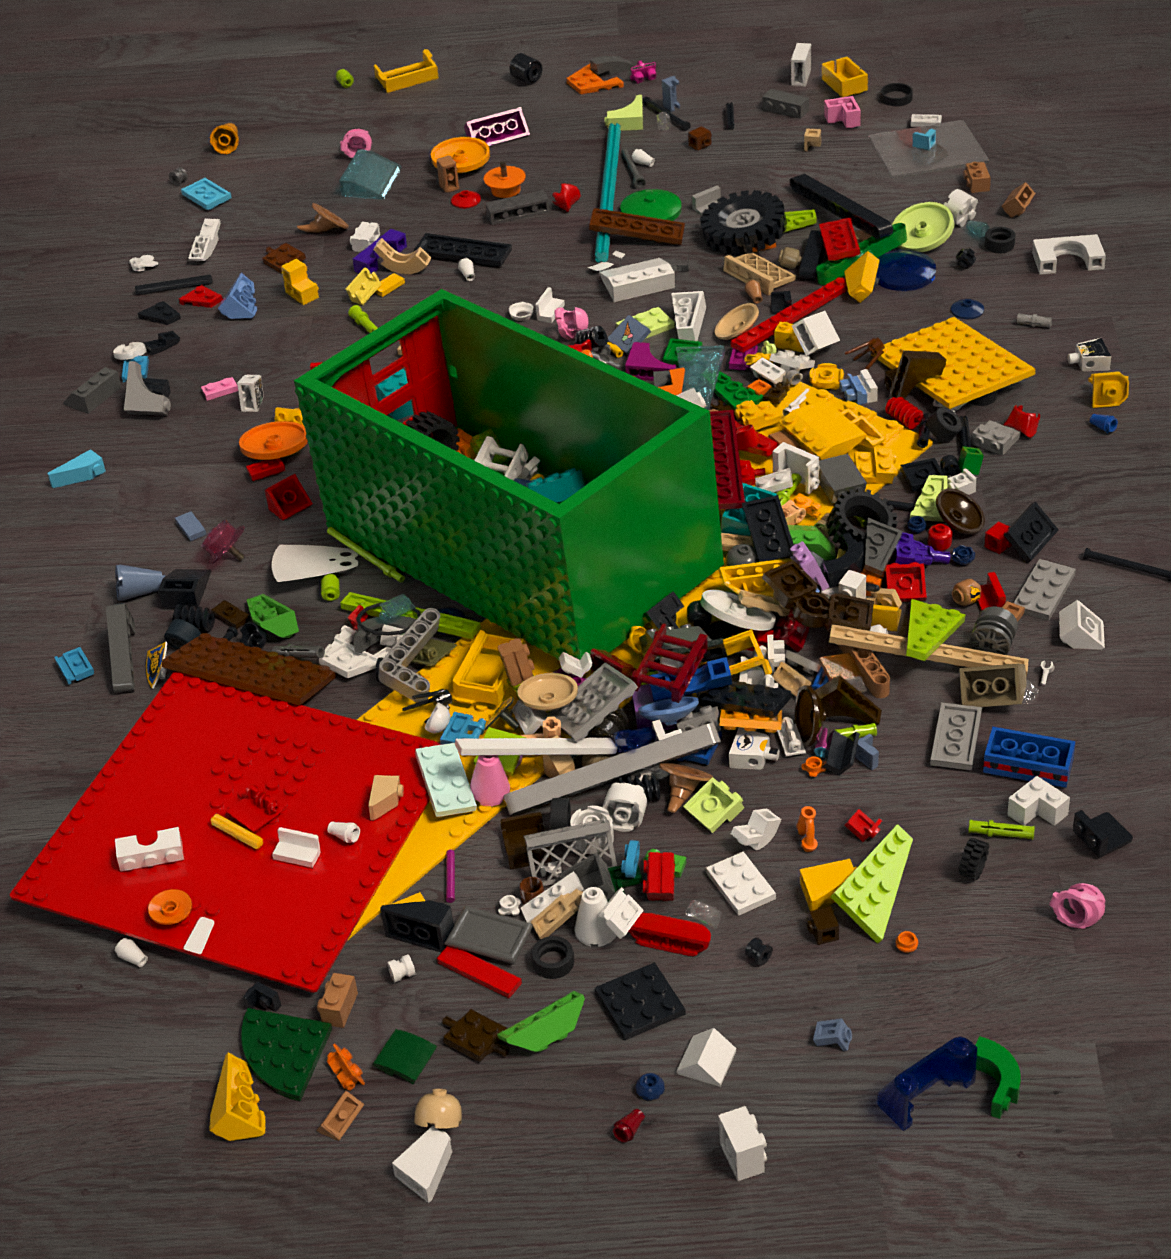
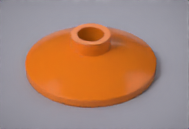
M166 890L153 897L149 903L148 912L151 919L156 923L171 925L184 920L189 915L192 909V901L189 895L181 890Z

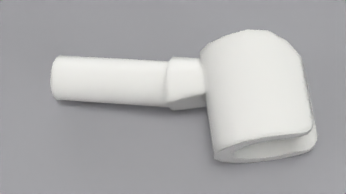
M1045 661L1041 662L1043 669L1041 686H1045L1048 674L1054 671L1052 661L1049 668H1044Z

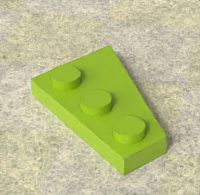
M815 210L785 212L787 220L785 232L817 223Z

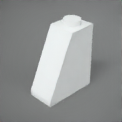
M434 1126L427 1130L392 1163L395 1177L428 1203L434 1197L452 1154L449 1135L443 1130L439 1131Z

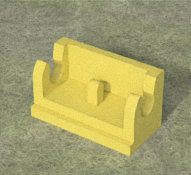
M364 268L349 284L346 291L352 302L364 305L382 283L375 272L371 275L370 271Z

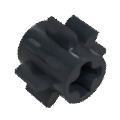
M962 248L956 255L957 264L962 268L971 267L976 261L975 251L971 248Z

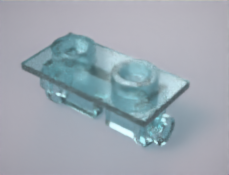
M403 593L380 604L383 609L379 614V618L383 621H388L390 618L398 617L416 607Z

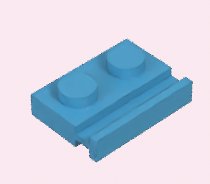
M136 356L133 359L124 360L123 382L127 380L129 361H135L140 364L142 378H147L148 356Z
M81 647L63 653L62 657H54L68 685L75 679L79 681L94 675V670Z

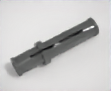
M288 644L287 646H274L272 652H277L279 655L295 658H323L325 650L321 646H295L294 644Z

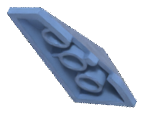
M241 273L218 307L220 312L230 319L253 318L257 311V307L254 305L256 299L253 297L255 293L254 283Z

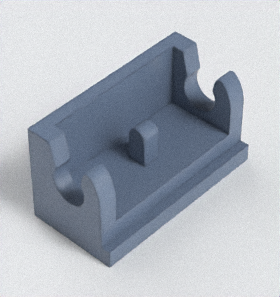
M675 76L662 80L663 106L670 112L675 111L673 106L680 108L676 94V85H679V81Z

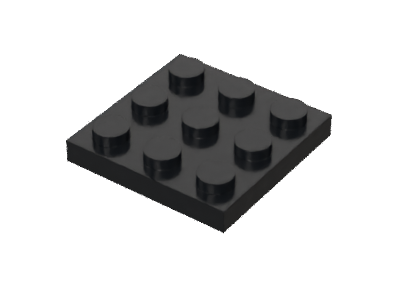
M655 962L595 987L597 997L624 1040L686 1015L683 1004Z

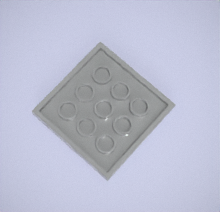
M604 663L578 686L577 696L572 702L562 708L550 710L546 716H555L561 722V730L575 741L585 738L589 733L588 731L594 726L601 724L604 717L610 712H614L622 701L630 698L638 686L634 681L607 663Z

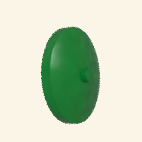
M646 189L628 195L621 202L620 210L622 213L674 221L681 214L682 206L680 198L672 192L661 189Z

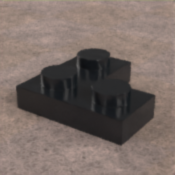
M672 591L647 610L644 616L652 627L658 631L662 624H666V627L673 626L674 629H679L671 617L685 606L674 591Z

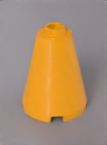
M233 123L218 126L212 131L210 143L215 151L221 154H229L238 147V130Z

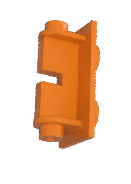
M333 1044L336 1051L328 1054L327 1062L335 1074L339 1073L337 1078L343 1088L352 1090L358 1081L364 1085L365 1082L361 1077L363 1072L355 1063L351 1062L353 1058L351 1053L345 1047L341 1049L336 1044Z

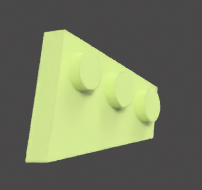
M928 476L922 493L916 501L914 510L910 514V518L920 516L924 521L944 522L937 511L936 497L942 490L947 489V476Z

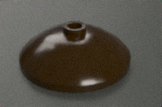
M952 488L944 489L937 495V511L949 527L964 534H976L982 530L985 525V516L981 507L972 497Z
M809 685L800 687L796 696L794 710L795 724L804 747H810L816 742L826 720V712L823 710L822 702L816 691Z

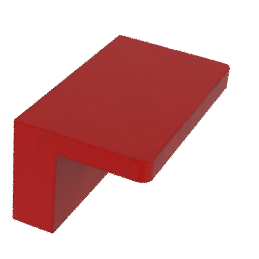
M987 573V584L980 585L981 597L977 601L981 611L993 606L1002 608L1006 603V595L996 573Z

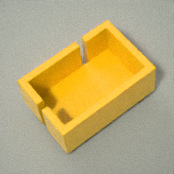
M848 57L836 59V73L834 72V61L822 63V80L841 97H848L849 95L859 94L868 90V74Z

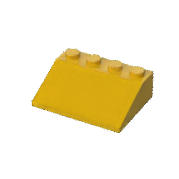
M825 399L792 410L779 421L782 429L791 434L804 451L818 456L819 460L846 454L867 437L866 433Z

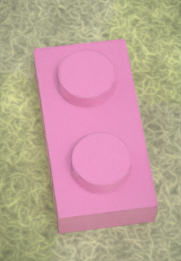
M233 377L215 383H209L202 386L201 389L208 401L237 392L238 386Z

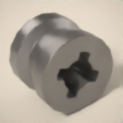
M178 167L175 171L169 173V178L174 185H180L182 181L188 179V175L182 167Z

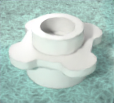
M507 895L500 899L501 908L498 910L500 915H518L520 913L518 906L521 904L519 898Z

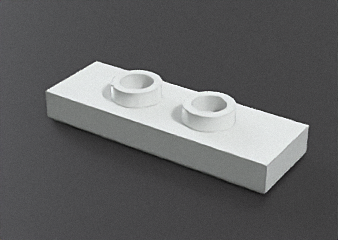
M574 871L521 907L527 923H530L561 894H571L575 889L584 890Z

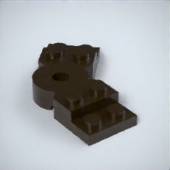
M794 560L763 573L762 579L774 590L773 597L784 608L792 609L793 616L802 625L812 628L825 626L831 631L833 624L870 631L874 601L837 593L828 598L816 592L817 583Z

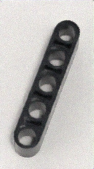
M820 230L810 231L800 266V279H817L816 267L821 264L825 250Z

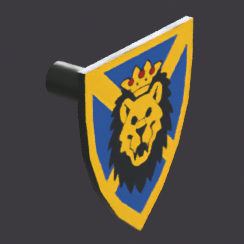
M513 696L501 703L487 722L485 730L498 717L504 720L512 729H517L520 724L511 717L513 714L512 710L507 709L514 701Z

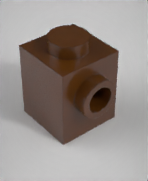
M701 126L688 132L689 146L699 151L712 145L711 131Z

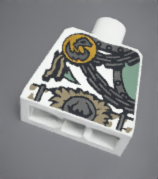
M244 375L237 383L241 412H258L264 395L261 376Z

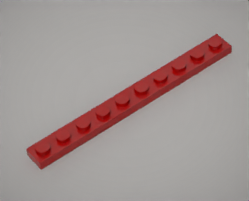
M840 277L836 278L733 339L731 347L744 353L774 335L779 322L792 324L848 291L846 280Z

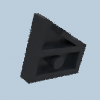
M164 301L138 312L139 319L143 320L146 317L150 318V322L169 325L181 319L180 313Z

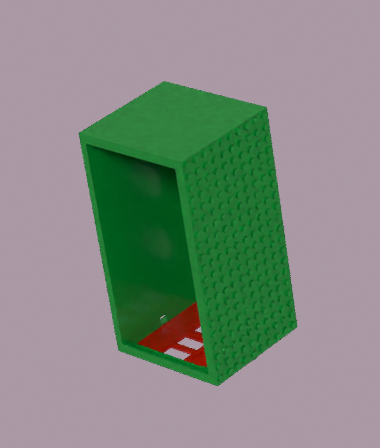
M440 289L294 380L295 393L298 397L299 409L303 418L302 423L305 426L306 439L310 448L309 453L312 456L313 469L316 473V482L320 490L327 527L334 528L366 551L373 553L378 558L387 561L390 565H394L415 579L424 582L427 586H431L439 593L445 594L464 607L473 610L478 615L487 618L490 622L501 626L504 630L515 634L518 638H524L529 644L536 646L559 660L563 652L581 660L585 652L590 653L591 657V650L593 648L610 653L629 638L632 626L644 627L649 623L644 613L670 592L674 591L680 599L724 565L709 410L450 292ZM400 341L402 357L372 375L369 359L395 342ZM405 367L408 383L378 402L375 386ZM411 400L414 415L419 416V412H432L456 426L455 429H462L481 442L482 445L487 436L493 437L499 448L517 451L519 445L523 444L529 453L526 463L534 456L540 460L537 472L545 478L554 473H564L565 470L575 468V470L582 469L586 486L566 500L556 503L504 476L505 473L492 470L432 439V433L426 436L408 427L406 424L407 420L401 423L387 415ZM496 454L492 463L509 466L513 458Z

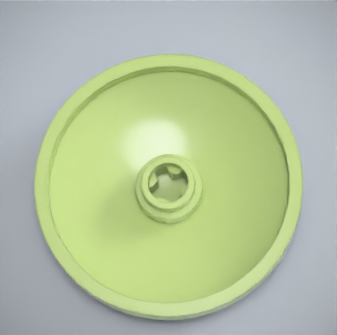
M924 202L913 205L902 211L892 223V225L896 223H904L906 225L908 240L898 246V248L911 253L926 252L940 246L950 237L954 229V218L951 211L945 205L936 202Z

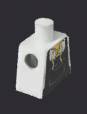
M1102 338L1078 343L1076 345V352L1067 356L1068 363H1078L1081 371L1110 370L1111 355Z

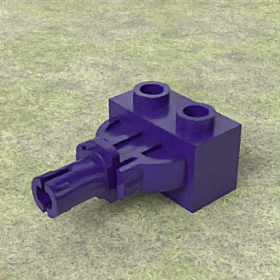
M902 533L891 556V564H909L912 562L924 565H931L932 562L949 564L950 552L935 551L932 546H927L914 540L913 534Z

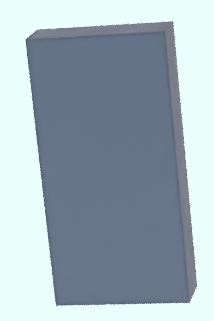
M192 512L175 518L177 525L190 541L207 535L206 530Z

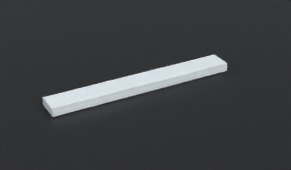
M573 738L455 740V747L461 756L601 755L617 753V746L611 738H583L575 741Z

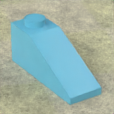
M89 450L47 474L51 487L56 488L91 480L106 472L102 457Z

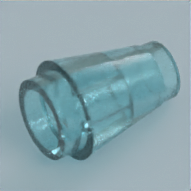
M970 220L966 225L968 230L980 238L985 237L986 231L990 229L986 222Z

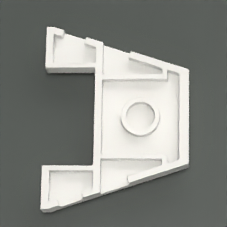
M344 625L341 628V633L336 634L334 637V642L325 649L323 658H319V664L328 666L330 670L350 678L375 669L377 659L379 657L384 658L392 648L386 646L374 655L366 651L357 653L354 650V645L350 644L357 631Z

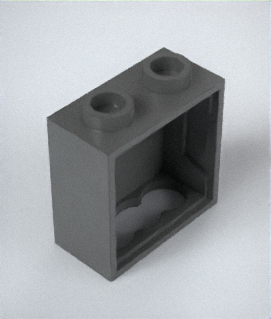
M597 853L560 873L561 879L574 871L584 889L582 892L590 887H597L604 892L607 900L615 894L607 864Z

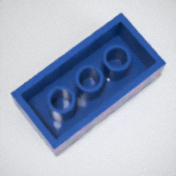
M992 727L984 754L983 773L1031 781L1038 776L1050 785L1067 788L1074 760L1076 741Z

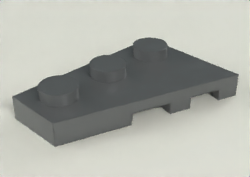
M868 518L864 569L882 576L903 531Z

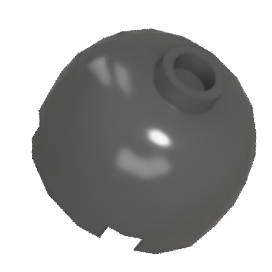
M748 544L735 545L726 554L724 567L759 562L755 548Z

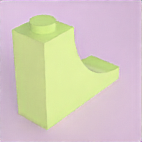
M636 95L635 100L624 108L607 111L605 126H609L611 123L614 125L618 123L621 126V131L642 130V95Z

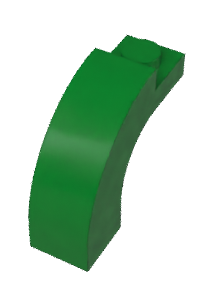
M979 1036L971 1053L970 1068L987 1073L997 1081L999 1087L992 1101L991 1116L1000 1119L1003 1111H1008L1011 1102L1018 1103L1021 1083L1020 1069L1017 1061L1006 1048L995 1041Z

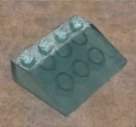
M357 150L339 180L341 195L344 197L385 199L402 167L373 151Z

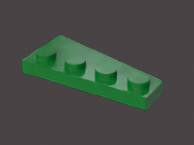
M717 369L701 374V380L733 410H736V405L744 401L752 400L756 405L764 401V395H757L755 390L744 388L742 383L732 381L731 377Z

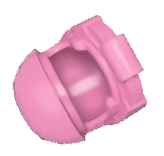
M363 129L348 131L343 141H340L341 151H344L351 158L366 156L372 145L368 131Z
M562 307L554 310L555 320L557 321L561 337L572 340L575 339L577 331L588 328V316L584 310L577 307L573 311H566Z
M1078 883L1072 885L1066 891L1053 893L1049 904L1059 921L1074 928L1085 929L1094 925L1102 918L1105 912V898L1101 891L1095 886L1085 883ZM1066 898L1075 914H1071L1064 908V900Z

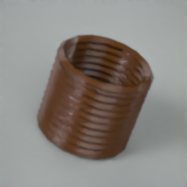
M527 877L520 883L521 901L524 905L544 892L543 882L537 877Z

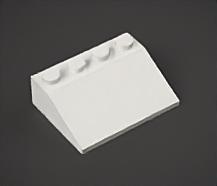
M660 258L599 272L614 302L675 288L674 271L668 262Z

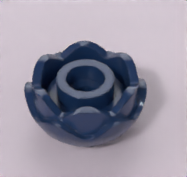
M959 545L953 549L951 557L956 564L966 566L973 562L975 552L971 547Z
M643 1074L636 1082V1092L644 1100L658 1099L664 1093V1081L657 1074Z

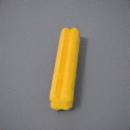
M215 814L211 818L213 826L255 849H259L263 845L261 837L225 817Z

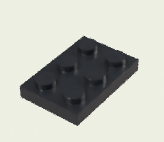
M1035 501L1030 504L1003 535L1025 562L1028 563L1034 559L1059 529Z

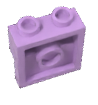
M804 542L793 545L790 548L793 554L790 557L791 560H794L823 591L829 588L819 565Z

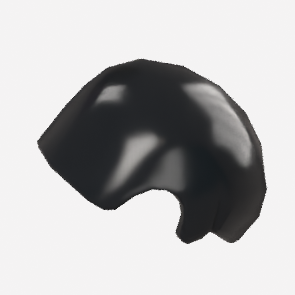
M252 622L245 623L241 627L242 638L239 642L249 647H259L262 650L267 640L265 629Z

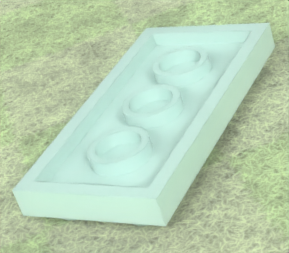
M455 743L416 749L415 756L435 816L441 817L476 811L477 805Z

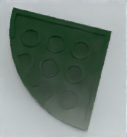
M248 1008L244 1016L241 1033L246 1061L251 1071L262 1084L268 1085L281 1096L301 1102L331 1034L332 1025L331 1023Z

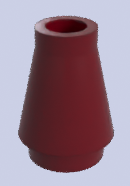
M634 1109L631 1113L615 1122L613 1128L615 1138L624 1143L631 1141L645 1118L643 1112L639 1109Z

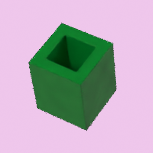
M962 446L958 461L961 473L963 469H967L973 475H979L984 457L979 448Z

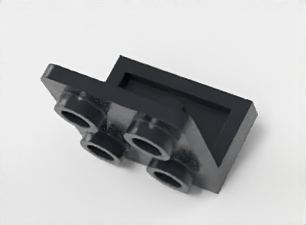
M1082 810L1074 813L1073 832L1099 858L1132 842L1133 836L1110 813L1104 812L1092 819Z

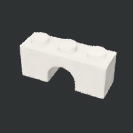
M179 827L157 831L158 838L156 842L148 846L140 845L136 835L115 839L116 856L120 872L184 860Z

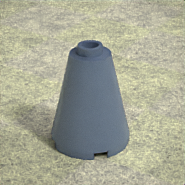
M121 564L116 565L117 600L124 601L158 591L165 575H162L161 571Z

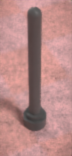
M623 149L622 155L634 177L633 183L637 189L644 188L646 185L645 178L639 175L628 151Z

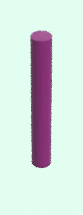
M454 850L446 851V901L448 903L455 901Z

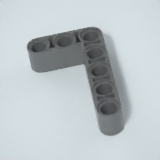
M126 603L106 606L113 689L115 693L135 691L130 634H135L134 619Z

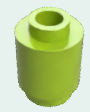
M345 69L337 71V81L345 88L350 87L354 82L353 76Z
M327 574L321 580V596L327 601H334L340 596L339 579L334 574Z

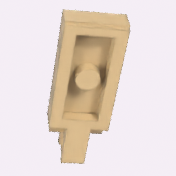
M740 590L738 595L740 603L747 608L758 607L765 612H777L779 616H787L791 610L784 608L774 597Z
M575 889L571 894H561L530 922L533 924V928L540 939L550 936L579 909L578 906H580L582 891Z

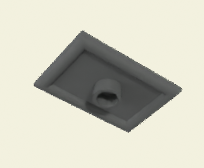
M465 905L445 945L515 964L533 924Z

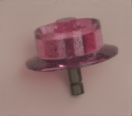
M223 520L208 532V536L203 541L201 547L211 555L209 564L217 562L228 551L233 556H236L239 561L244 558V555L233 546L245 529L243 525L235 528L227 520Z

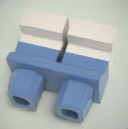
M867 369L861 370L860 375L857 376L847 374V379L839 381V388L841 392H844L846 401L855 400L856 404L859 405L877 401V386Z

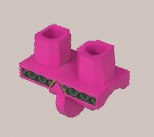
M641 60L638 61L637 66L631 68V81L635 80L638 84L642 83L645 77H648L649 80L656 79L655 62L643 64Z

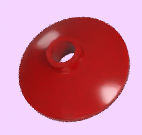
M468 190L459 192L451 198L452 205L457 208H471L478 205L481 201V196L477 192Z

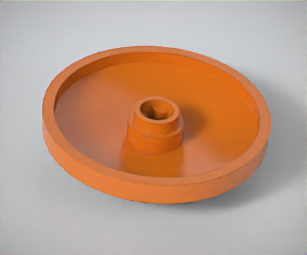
M290 421L265 423L248 430L240 437L239 446L242 454L249 458L268 460L294 454L301 450L308 441L303 425Z

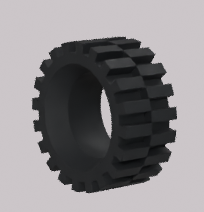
M427 411L426 413L419 412V416L415 414L412 416V421L407 420L406 424L408 427L426 436L432 433V439L453 450L459 449V445L456 444V442L460 441V437L456 436L459 432L455 429L456 426L444 418Z
M857 488L855 492L853 489L848 490L847 493L843 492L838 497L827 518L826 526L830 528L828 534L829 536H834L832 541L835 544L839 542V548L844 550L842 534L850 532L853 539H856L857 542H863L865 553L866 532L855 528L846 517L857 516L866 521L870 518L896 528L898 522L896 521L897 514L892 513L894 508L892 505H887L888 500L886 498L881 500L879 498L880 494L872 495L871 490L868 489L862 492V488Z

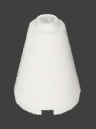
M590 887L582 893L574 929L576 937L581 943L586 946L598 944L599 947L611 943L616 938V934L605 924L606 920L598 916L608 901L604 892L597 887Z

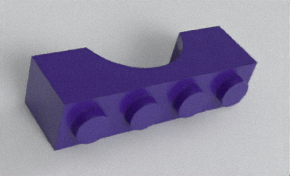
M393 229L388 230L352 259L354 272L360 273L364 268H367L371 275L373 272H376L379 269L377 259L380 256L373 249L377 242L382 238L395 251L400 253L407 247L405 233Z

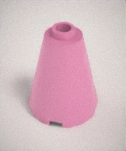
M498 755L478 756L470 782L471 791L474 799L483 806L499 805L503 802V796L510 793V783Z

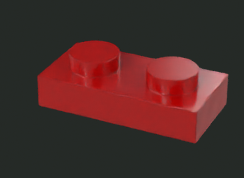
M281 458L268 459L246 466L252 481L285 471Z

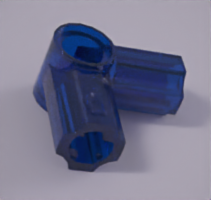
M652 726L613 733L617 753L638 749L654 743L656 739Z

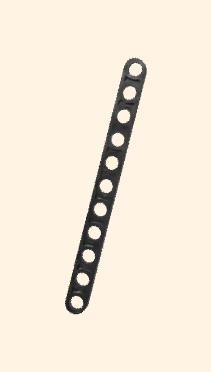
M801 174L790 179V187L794 192L841 219L850 218L853 226L870 236L880 239L893 234V226L890 221L807 174Z

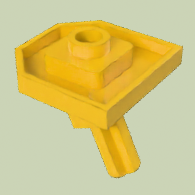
M1122 373L1091 374V377L1088 378V381L1093 384V408L1120 406L1128 398L1129 380Z

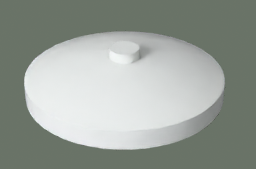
M707 590L703 592L700 600L702 607L720 620L737 627L766 631L773 628L776 620L772 612L762 611L758 607L747 608L740 603L738 594L732 592Z

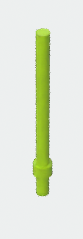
M329 527L327 529L328 534L383 570L385 575L390 578L393 577L400 583L404 581L405 577L397 572L396 568L392 565L385 564L334 528Z

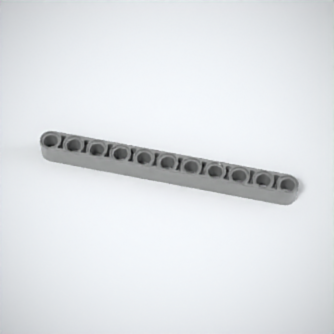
M709 723L512 791L503 797L510 816H514L549 804L552 798H566L618 780V777L624 778L658 766L660 763H667L721 743L715 724Z

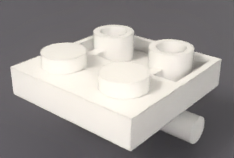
M785 350V352L778 351V353H773L770 356V361L780 363V368L786 372L794 370L796 367L799 369L813 368L815 361L811 360L809 356L802 354L797 356L795 352Z

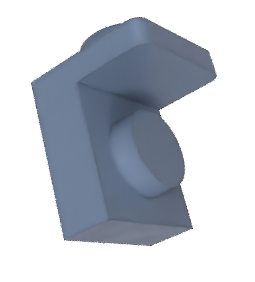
M868 734L858 740L855 758L873 770L878 767L879 751L873 747V736Z
M843 1019L817 1022L813 1038L817 1046L838 1043L843 1051L848 1050L849 1043L852 1040V1032Z

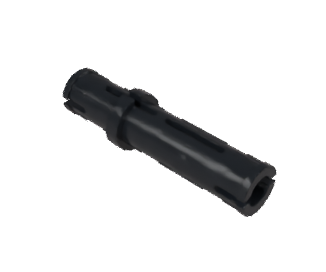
M925 413L919 424L920 432L917 445L920 448H925L928 445L930 430L927 426V419L932 416V413Z

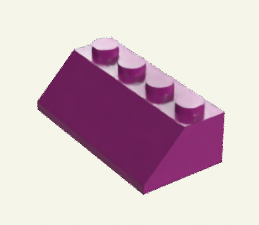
M521 107L467 121L464 126L467 137L480 139L486 142L488 146L530 135Z

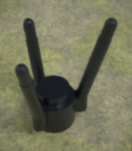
M447 689L413 695L412 699L433 697L404 707L402 711L411 710L432 702L434 706L440 703L450 709L449 705L452 704V697Z

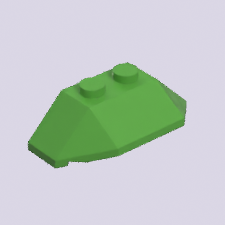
M788 525L794 545L803 541L809 550L819 555L822 559L828 561L836 559L834 544L816 526Z
M572 991L542 1010L498 1033V1038L531 1051H543L549 1047L550 1043L566 1038L568 1033L575 1029L585 1000L584 995Z

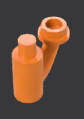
M810 806L802 808L796 825L799 835L804 836L806 834L801 843L803 850L806 852L814 851L818 845L817 840L814 838L816 811Z

